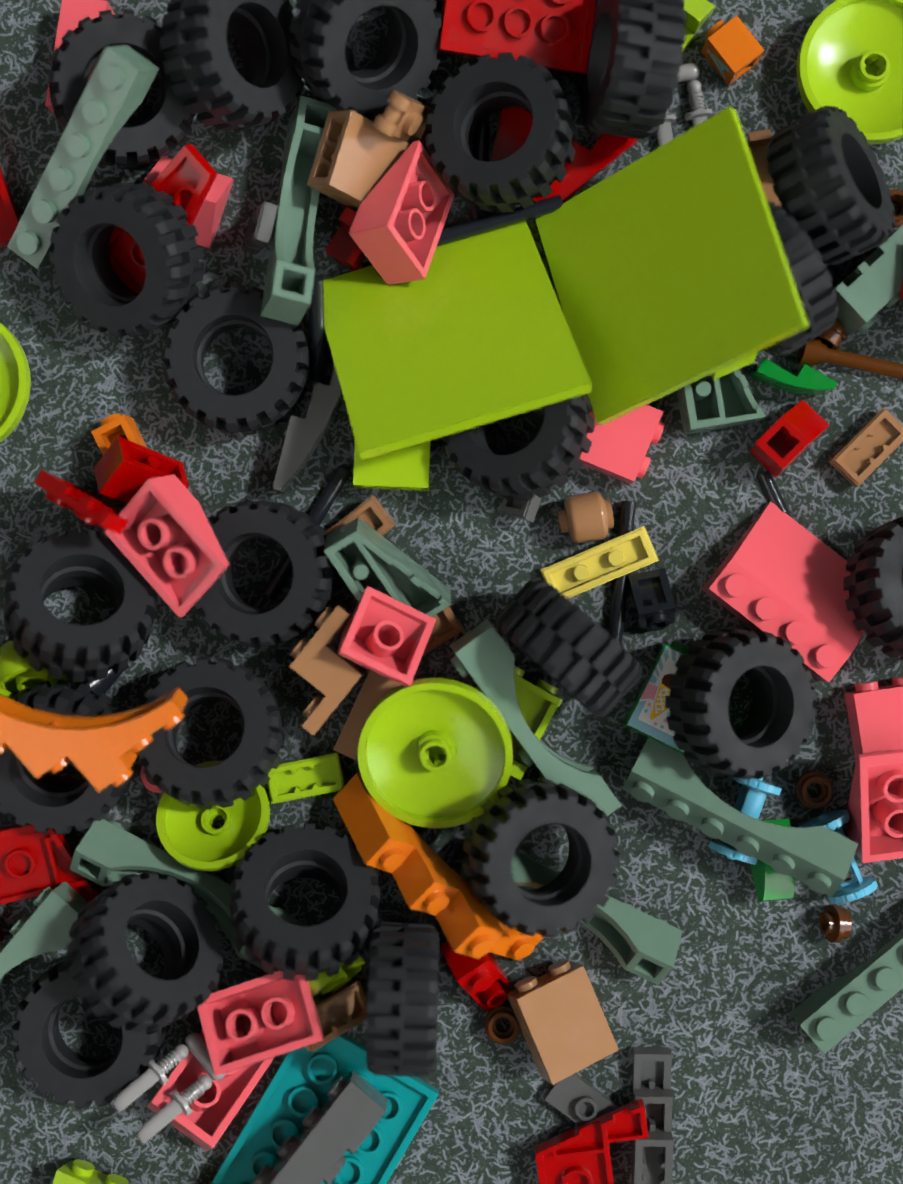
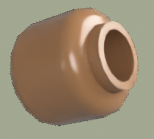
M598 492L568 496L564 501V510L557 511L560 532H568L569 538L575 544L603 540L607 537L609 529L614 528L610 500L603 499L602 495Z

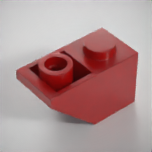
M802 400L770 427L755 442L749 453L777 478L830 425Z
M449 941L439 946L457 982L485 1012L502 1005L508 998L507 993L515 990L491 952L477 959L454 952Z

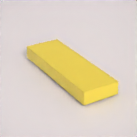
M645 526L543 568L540 571L547 583L555 587L567 598H571L659 561V558Z

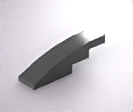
M335 366L330 386L314 383L306 419L292 415L290 417L272 488L277 492L284 493L305 468L328 432L344 397Z
M633 1047L632 1102L637 1099H643L648 1138L631 1140L632 1184H672L674 1139L672 1136L673 1096L671 1092L672 1053L670 1047Z

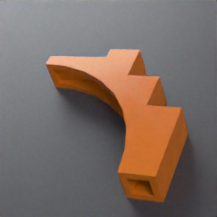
M177 687L151 703L125 712L100 716H70L33 709L0 694V755L9 747L36 778H39L48 770L55 774L72 761L98 792L110 784L115 788L132 775L133 771L130 768L137 757L136 753L152 741L153 737L151 734L161 727L165 731L169 730L184 717L182 711L188 698Z
M356 773L333 798L365 865L392 873L409 908L435 916L454 952L477 959L491 952L521 961L534 951L535 946L543 939L537 932L531 937L521 934L515 928L510 929L501 923L480 903V899L472 892L468 882L448 866L410 824L392 816L373 799L360 774Z

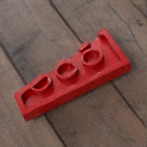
M193 144L184 145L151 186L156 189L155 192L164 191L173 198V206H182L188 214L185 219L190 226L193 224L217 176V172ZM116 226L109 241V258L112 268L129 289L140 293L146 278V264L142 250L127 231Z

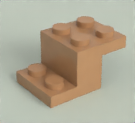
M337 606L335 610L332 607H328L314 624L319 629L312 638L304 637L290 654L295 660L289 667L325 695V697L321 694L316 696L302 713L308 718L302 727L313 736L321 730L366 673L355 662L339 655L338 649L332 645L343 631L352 614L344 606Z

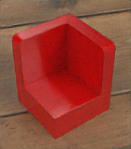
M346 207L339 217L341 227L326 247V253L351 271H355L362 264L366 256L349 234L356 212Z

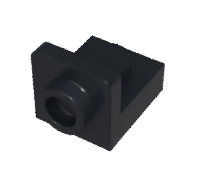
M665 568L628 575V584L637 614L638 630L659 631L668 627L669 624H673L675 622L676 606Z

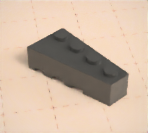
M354 1070L346 1079L342 1076L338 1077L326 1094L330 1097L321 1108L315 1105L302 1122L305 1128L297 1137L291 1134L284 1141L277 1152L280 1156L272 1167L265 1164L252 1183L321 1184L323 1181L326 1184H331L346 1161V1158L343 1156L345 1151L347 1150L350 1154L355 1153L385 1114L388 1099Z

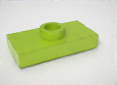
M338 752L279 763L277 769L272 768L267 775L270 778L267 785L271 804L336 792L345 786Z

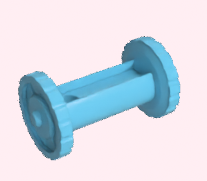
M732 777L737 783L742 784L734 808L755 819H759L767 794L780 796L782 788L763 781V778H751L748 780ZM710 839L708 848L726 855L728 859H736L756 865L758 859L741 854L735 847L721 840Z
M846 809L834 810L804 822L800 827L825 826L846 837L842 825L850 820V815ZM853 857L849 871L853 873V878L844 881L832 897L828 896L830 903L843 904L871 894L878 888L875 877H862Z

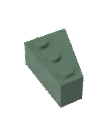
M903 225L835 287L837 293L836 302L839 304L836 320L844 325L842 332L846 336H849L856 330L863 334L879 319L875 315L884 306L888 309L901 299L899 291L903 279Z
M739 369L714 381L708 375L676 390L684 435L758 423L766 418L763 409L758 406L748 387L749 383L744 374H741Z
M359 517L326 537L324 552L357 601L361 598L365 588L369 586L430 617L451 606V589Z

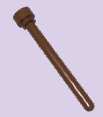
M818 337L801 346L798 350L797 364L799 365L806 364L814 367L815 364L822 365L825 362L903 380V364L828 348L827 343L821 342V338Z

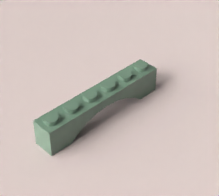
M128 45L105 48L7 245L10 250L36 269L54 264L50 263L49 251L54 249V243L50 242L52 230L60 226L57 223V217L62 209L68 208L69 202L73 198L84 194L103 154L128 118L142 103L159 70L158 67Z
M300 95L288 122L277 198L278 209L273 225L260 315L294 325H299L311 304L315 274L313 239L320 192L308 186L307 182L329 112L336 111L328 103Z
M488 619L450 645L456 654L455 657L450 659L463 678L470 674L478 684L475 689L487 696L500 710L507 722L510 734H514L521 744L516 749L520 757L528 767L536 764L542 775L537 780L547 779L574 789L594 801L596 807L603 810L607 816L622 806L593 766L578 763L557 754L542 743L530 730L522 716L516 698L514 683L515 656Z
M649 737L622 789L632 794L635 799L645 803L648 802L665 811L673 819L682 820L700 829L706 836L717 838L735 847L741 854L754 857L770 865L776 872L789 875L807 884L811 890L824 893L830 897L845 881L858 847V843L825 826L807 828L784 827L762 822L739 812L723 802L702 783L692 771L683 754Z
M104 819L94 821L74 851L70 870L103 887L111 886L130 874L140 875L143 872L158 873V878L166 874L176 878V883L179 885L183 882L194 889L192 893L197 898L201 896L208 905L205 908L210 916L215 915L219 927L230 940L237 956L262 969V960L258 959L256 962H252L245 955V945H238L234 936V925L231 924L230 884L224 882L216 874L183 866L173 859L168 852L158 848L152 841L144 838L141 839L125 831L122 826L115 822ZM269 905L280 919L297 925L299 920L291 917L287 911Z
M514 852L512 875L515 884L522 889L543 887L552 882L561 873V871L553 870L534 861L527 855ZM466 853L464 860L470 858V855ZM462 862L458 875L469 882L471 878L464 872ZM608 896L609 900L604 907L598 904L592 911L595 914L592 920L587 924L582 920L578 921L603 941L625 970L659 985L674 968L682 930L669 925L662 919H657L628 903H623Z
M65 881L54 890L48 886L33 902L37 909L29 918L26 914L23 915L9 931L14 936L7 945L2 942L0 943V982L12 968L23 961L46 952L63 950L73 940L69 937L72 923L78 920V913L89 901Z
M903 929L867 961L832 983L819 988L790 1013L823 1054H826L903 989Z

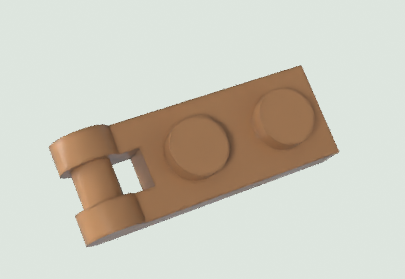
M393 89L387 98L389 102L387 108L382 115H377L372 125L390 137L395 136L410 143L420 140L422 143L425 141L427 134H431L426 129L425 124L427 115L429 113L434 114V109Z

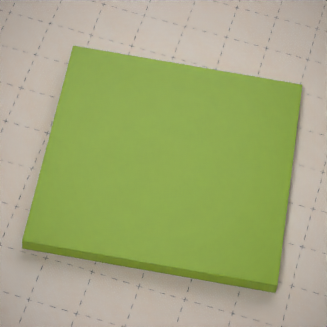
M730 106L566 201L555 212L543 215L535 220L564 317L591 381L592 392L587 394L593 408L596 424L605 425L809 327L736 110Z
M526 221L436 247L428 273L423 280L387 285L373 265L324 280L325 332L362 461L592 392L591 381Z

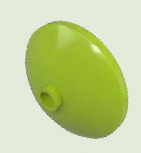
M208 761L195 766L200 768L211 767L224 761ZM259 784L252 790L254 794L252 797L245 801L241 798L233 801V806L222 808L219 805H213L211 809H202L193 804L188 806L164 792L157 808L156 828L165 850L178 863L198 871H218L238 864L239 861L245 859V851L252 844L256 843L259 846L261 837L266 834L270 820V804L264 787ZM217 820H224V825L221 828H213Z

